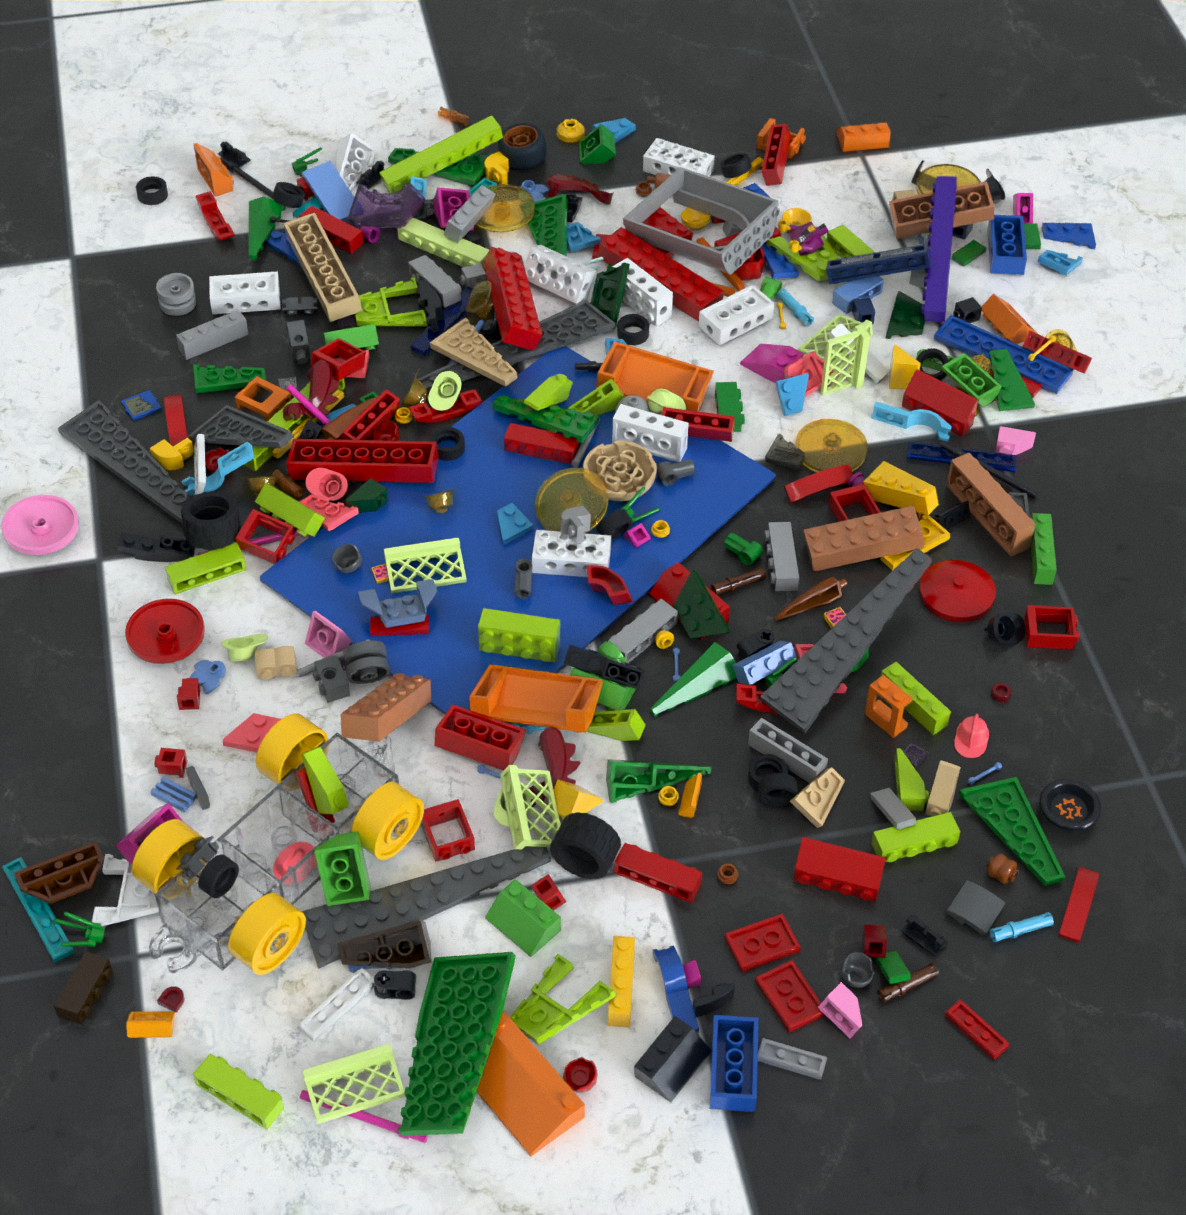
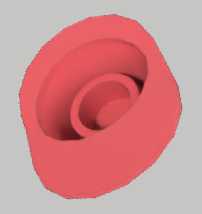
M316 468L309 472L306 477V487L313 495L335 501L342 498L347 492V479L338 472L326 468Z
M978 714L965 718L957 728L954 747L961 756L966 758L980 757L987 747L989 730L985 721L979 718Z
M296 842L283 849L273 865L275 877L283 883L299 881L317 861L314 852L315 847L307 842Z

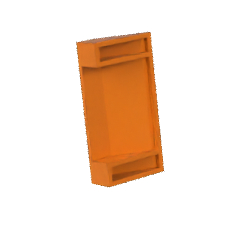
M614 342L598 371L596 388L612 378L625 397L629 395L640 396L645 399L647 404V397L655 390L662 388L680 396L686 404V410L699 412L714 371Z
M490 664L469 696L470 710L500 721L555 727L557 729L586 733L593 719L603 680Z
M503 1010L477 1093L531 1157L585 1118V1104Z

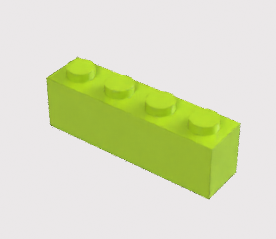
M840 225L827 232V241L834 252L841 258L875 253L844 225Z
M267 483L264 484L255 500L257 504L261 505L260 510L268 514L272 512L273 518L280 521L285 520L284 523L293 526V529L295 527L298 528L296 532L305 537L307 534L315 537L325 519L322 515Z
M237 542L224 548L212 550L165 566L168 582L175 595L247 570L245 558Z
M895 662L882 670L881 676H886L913 698V701L905 706L904 709L932 735L948 726L951 711L900 664Z
M948 812L917 820L915 825L897 830L893 826L874 831L871 844L877 856L885 857V862H894L899 858L913 857L916 854L932 852L942 847H952L958 843L960 830L952 813Z
M210 1053L193 1073L197 1086L266 1130L284 1110L282 1096L275 1090L269 1091L259 1080L255 1078L253 1080L250 1079L243 1070L238 1067L234 1069L220 1056L215 1057Z

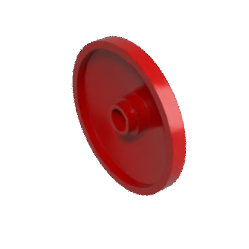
M944 560L933 564L924 572L920 580L919 595L925 607L936 616L953 622H969L983 617L991 610L996 597V587L990 575L981 567L963 560Z
M160 599L143 605L131 615L125 629L127 644L132 653L144 661L157 664L172 663L186 658L200 646L205 634L204 621L198 609L190 603L178 599Z

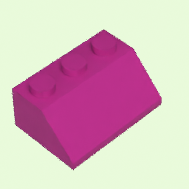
M170 803L155 809L115 846L125 859L132 864L140 845L155 828L166 821L182 819Z

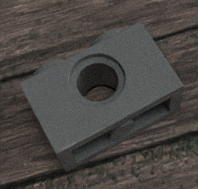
M337 655L314 662L315 670H312L315 682L319 681L320 685H318L320 694L321 696L325 695L327 703L350 696L349 683Z

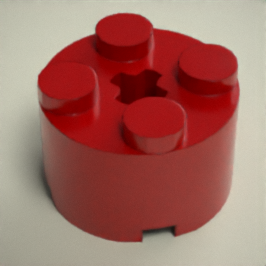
M763 248L757 249L750 258L734 271L742 281L744 279H759L761 277L765 255Z

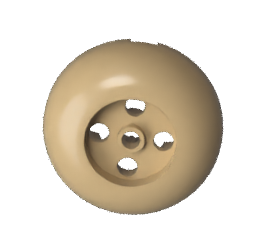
M614 441V444L605 446L601 444L588 453L583 464L584 478L590 489L600 497L611 501H629L642 487H645V490L640 495L642 496L653 485L657 472V465L652 458V454L644 447L628 441Z

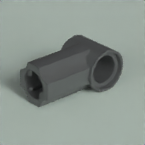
M691 459L673 464L667 461L661 462L657 466V474L662 483L669 486L674 484L679 478L695 474L694 463Z
M525 558L518 560L515 565L514 595L519 597V599H526L531 596L533 565L530 560Z

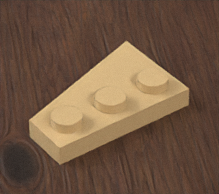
M832 767L828 768L791 799L790 802L817 828L821 827L845 780Z

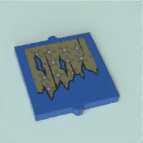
M150 390L121 401L125 412L130 415L133 421L162 410L157 398L153 396Z

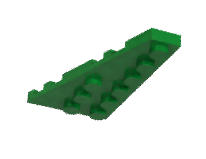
M395 148L389 155L388 162L397 164L418 152H415L414 149ZM475 152L474 155H469L432 175L475 186L485 173L486 158L494 153L480 155V152Z
M562 194L521 205L520 208L537 245L545 246L567 257L566 195Z
M506 395L498 396L492 405V409L507 415H518L522 421L526 419L531 420L533 425L553 433L560 431L564 433L563 436L566 438L573 436L577 438L579 443H583L599 423V415H594L591 412L583 413L575 409H563L557 405L536 410L525 404V399H513Z
M1017 777L959 790L958 795L1044 886L1065 880V875Z

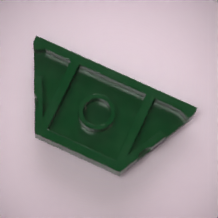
M625 262L621 263L619 267H612L606 272L603 271L596 275L590 303L615 322V326L617 325L630 264Z
M898 291L885 339H891L892 335L899 334L901 337L922 335L925 325L924 314H921L922 303Z
M692 571L673 605V608L678 611V617L690 639L731 633L697 571Z

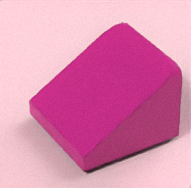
M642 523L623 534L635 548L651 539Z
M696 960L683 965L687 988L701 986V975Z

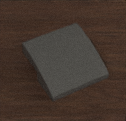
M966 880L945 912L961 925L967 923L983 936L988 932L1006 903L987 889Z

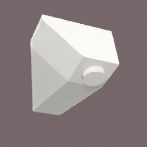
M352 133L340 140L336 153V170L350 191L355 186L360 175L365 173L368 166L372 164L376 149Z

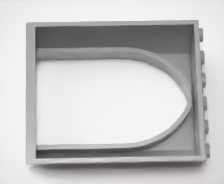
M680 167L623 218V222L627 231L654 247L731 275L773 235L780 209L778 208V200ZM673 196L674 203L728 221L738 226L742 232L727 246L706 247L642 222Z

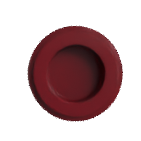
M996 683L992 687L991 697L997 702H1006L1010 699L1011 688L1005 683Z

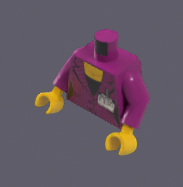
M779 220L778 222L779 231L781 233L788 231L787 233L792 240L789 242V249L794 253L798 252L800 256L814 253L822 247L824 242L821 236L829 232L824 223L815 228L812 222L801 226L791 224L787 226L788 222L786 220Z

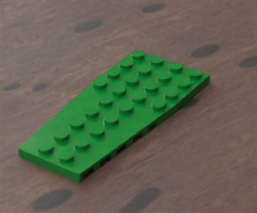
M513 952L434 957L415 1033L417 1044L416 1047H413L411 1055L414 1061L413 1066L409 1067L408 1076L410 1077L409 1087H405L404 1093L407 1097L405 1107H402L400 1114L403 1120L402 1126L398 1127V1132L402 1136L462 1134L464 1132L502 1016L516 958Z

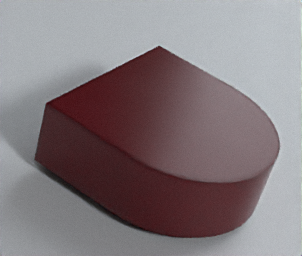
M172 986L163 991L157 1002L159 1005L177 1013L183 1005L185 998L183 991L179 987Z

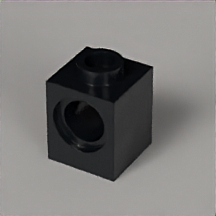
M972 297L956 302L953 315L963 321L972 323L980 320L982 307Z

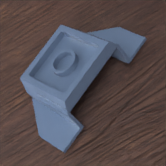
M429 579L416 582L417 595L413 596L406 595L402 598L379 601L375 589L359 591L358 596L361 605L377 613L385 627L388 628L423 622L427 613L426 608L436 595L437 588L434 580Z

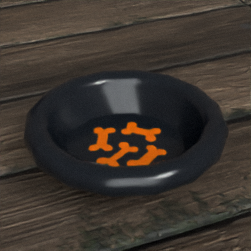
M1072 779L1056 780L1048 784L1040 794L1039 805L1042 814L1050 823L1061 829L1070 831L1085 830L1094 825L1100 817L1101 803L1098 795L1091 787L1081 781Z

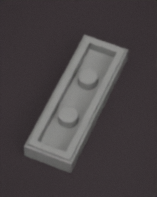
M890 788L871 793L872 801L897 830L916 824L915 816Z
M762 1038L758 1051L759 1062L819 1080L822 1079L827 1062L826 1056Z

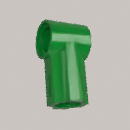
M730 533L724 541V547L739 555L740 560L746 565H751L763 554V548L758 542H748L735 533Z

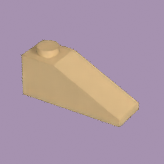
M942 760L940 761L925 815L932 817L949 812L961 767Z

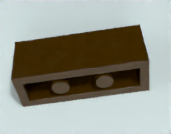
M85 951L54 1005L58 1017L82 1025L85 1018L90 1016L95 1000L100 998L105 982L110 980L113 973L108 958Z

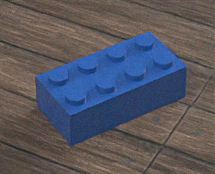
M994 215V219L989 220L987 228L990 273L1024 275L1027 255L1023 216Z
M714 1015L709 1109L755 1112L757 1101L759 1018Z

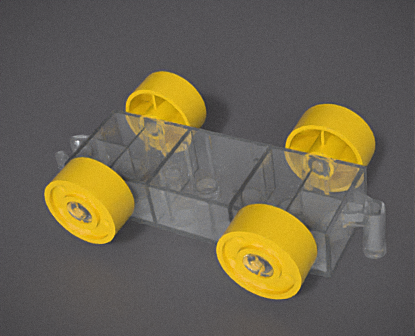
M298 713L290 714L278 721L264 737L256 755L257 770L277 784V786L214 841L219 846L217 849L218 853L215 856L224 854L239 866V873L235 883L220 898L214 899L199 889L198 880L203 868L195 877L191 878L184 875V869L176 870L181 864L179 860L186 853H191L195 849L194 844L203 836L179 819L166 821L155 828L140 845L132 863L133 877L155 894L161 921L164 924L150 941L149 951L153 959L160 958L167 944L178 942L183 946L182 952L178 956L169 957L166 961L170 973L184 971L200 955L205 956L222 971L236 958L258 975L267 974L280 966L296 948L306 925L304 913L293 905L321 880L314 849L336 835L359 832L362 848L379 860H387L399 853L408 844L421 823L424 814V803L399 785L398 775L394 773L395 765L389 736H386L380 742L369 741L356 746L338 732L328 740L325 731ZM316 747H321L344 786L349 803L348 808L333 814L334 823H331L306 805L295 773L305 768L301 754ZM296 842L312 844L314 848L293 868L289 866L288 872L280 880L275 877L273 865L283 849ZM201 858L200 861L206 866L207 863Z

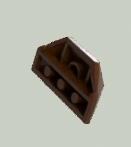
M97 841L14 872L22 892L52 904L92 888L104 858Z

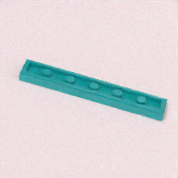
M22 857L3 865L2 869L52 960L56 963L74 954V950L70 946H61V943L69 941L61 926L54 922L56 918L48 903L21 891L14 872L25 869L27 866Z

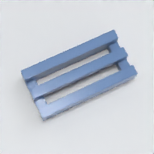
M162 777L160 779L161 782L155 785L156 788L150 791L152 796L167 804L170 803L171 806L183 812L197 798L196 793L165 777ZM160 791H163V792H165V793L171 795V797H169V796H167V795L161 793ZM175 799H179V800L185 802V804H183V803H181V802H179V801H177V800H175Z

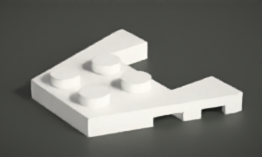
M105 854L103 874L123 875L118 906L95 907L92 922L106 926L161 912L163 899L159 898L133 877L132 864L126 859L122 858V860L114 858L113 855Z

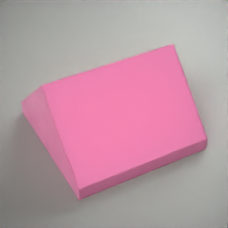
M313 611L305 644L324 658L346 649L352 642L346 633L317 611Z

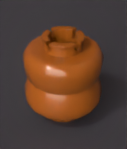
M1001 853L995 857L991 856L988 860L990 862L986 864L988 875L997 879L1000 883L1007 884L1009 881L1013 882L1017 877L1015 874L1018 875L1019 870H1016L1017 863L1014 860L1008 859Z

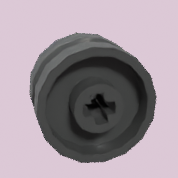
M362 641L348 646L343 651L344 663L347 665V679L351 683H373L390 674L389 661L386 659V646L383 642Z

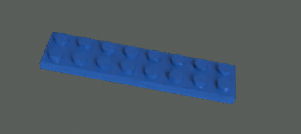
M952 315L934 334V340L990 365V350L1007 349L1021 376L1041 384L1042 388L1055 394L1061 390L1073 374L1074 369L1040 354H1037L1034 360L1030 361L1028 356L1033 354V351Z

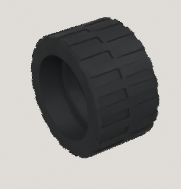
M214 491L203 492L189 498L181 508L185 539L196 548L216 550L229 546L235 541L241 529L238 503L228 494Z
M575 812L568 814L564 818L550 844V852L555 861L570 873L581 878L599 879L608 873L621 847V839L616 830L606 821L588 813Z

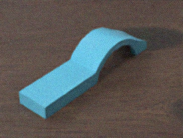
M876 402L873 408L872 419L904 429L913 425H926L937 432L940 440L949 441L950 436L948 432H950L952 426L932 411L920 409L909 412Z
M248 441L217 459L218 469L214 474L206 477L203 492L218 489L222 485L225 475L254 458L252 445ZM189 476L182 480V484L188 486V489L185 490L188 496L196 495L195 478Z

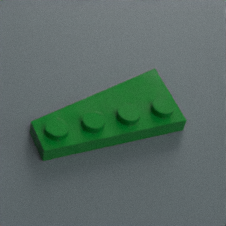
M990 350L989 357L993 379L1002 386L997 396L999 411L1035 408V403L1008 350Z
M193 364L196 393L245 388L255 377L266 380L265 368L241 367V369H235L233 366L216 368L215 365L200 367L198 364Z

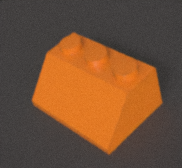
M887 123L845 126L836 130L843 152L889 148L891 132Z
M194 143L197 170L214 196L232 192L233 177L231 174H228L226 166L222 165L220 157H217L214 151Z
M994 293L981 306L984 313L982 316L988 322L992 321V327L998 332L1001 331L1003 333L1002 337L1006 340L1020 344L1025 342L1029 331L1037 333L1008 302Z

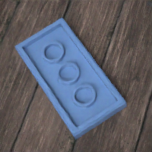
M331 161L302 172L303 178L326 213L342 221L362 214L363 209Z

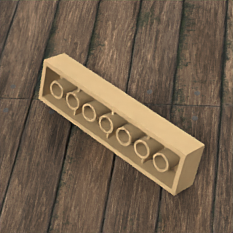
M315 212L283 223L287 239L329 321L332 322L362 311L359 295Z

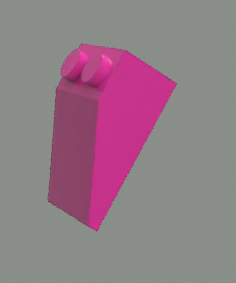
M437 187L433 204L434 213L441 228H446L447 222L470 198L469 190Z
M759 344L740 362V365L775 383L785 379L784 368L804 356V353L791 346Z

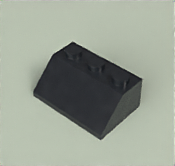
M674 1016L634 1065L635 1077L671 1103L711 1053V1049L691 1026Z

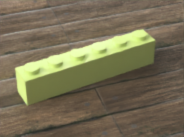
M408 216L397 226L399 240L462 267L480 263L485 270L483 261L489 249L463 238L457 244L444 235V230L411 216Z

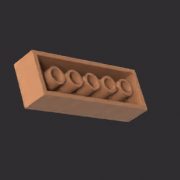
M987 181L957 187L953 227L994 219V205ZM935 193L889 201L890 216L896 239L929 233V222H933V219H930V210L934 209V206H931L932 196H935Z
M970 453L951 460L947 480L948 488L962 503L965 501L969 502L970 512L1011 557L1028 550L1035 528L1033 519L1028 517L1021 506L1017 505L1012 497L1005 492L1001 485L993 479L990 473Z
M914 506L804 529L805 545L813 572L911 551L916 548H924L923 532Z
M403 673L394 674L340 714L342 737L380 742L431 702V679L423 678L421 675L409 677Z

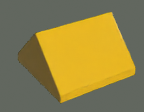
M897 345L893 346L889 388L906 390L914 372L917 369L920 370L921 363Z
M559 779L553 790L558 815L563 819L570 813H586L603 802L602 798L583 787Z

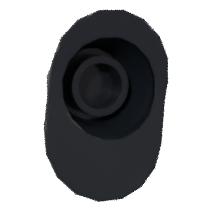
M987 168V179L984 182L987 181L992 201L999 198L1004 200L1005 192L1001 184Z
M1000 613L989 620L988 626L984 628V631L988 632L989 637L993 641L1002 644H1015L1024 638L1026 626L1019 614Z

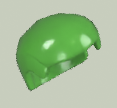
M605 641L598 647L599 653L626 662L621 651L611 641Z

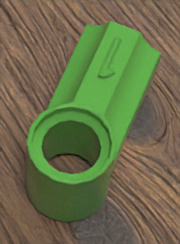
M766 276L760 291L772 300L781 290L782 282Z

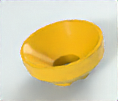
M566 119L557 127V137L564 142H578L585 136L584 126L575 119Z
M686 208L681 213L682 223L691 230L703 229L710 222L711 215L691 208Z
M791 208L783 213L782 220L788 222L787 226H790V224L801 226L812 222V216L805 209Z

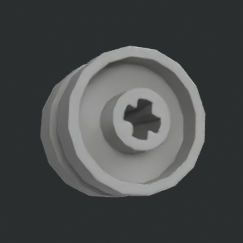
M172 273L159 279L156 284L159 307L164 313L172 316H181L188 314L195 308L197 301L194 292L195 288L189 276L181 273Z

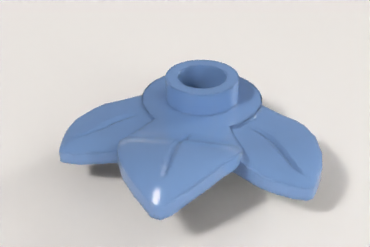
M526 180L520 187L519 199L523 203L540 201L544 199L543 194L547 193L549 189L545 185H535L533 181Z
M201 660L194 665L196 671L191 674L190 678H198L199 685L202 684L204 693L208 694L219 686L220 679L226 673V667L221 661Z

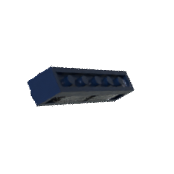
M928 244L830 260L827 261L826 271L830 285L930 268L931 259Z

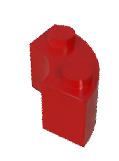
M587 566L588 583L594 592L607 594L614 606L633 602L631 593L619 574L604 566Z

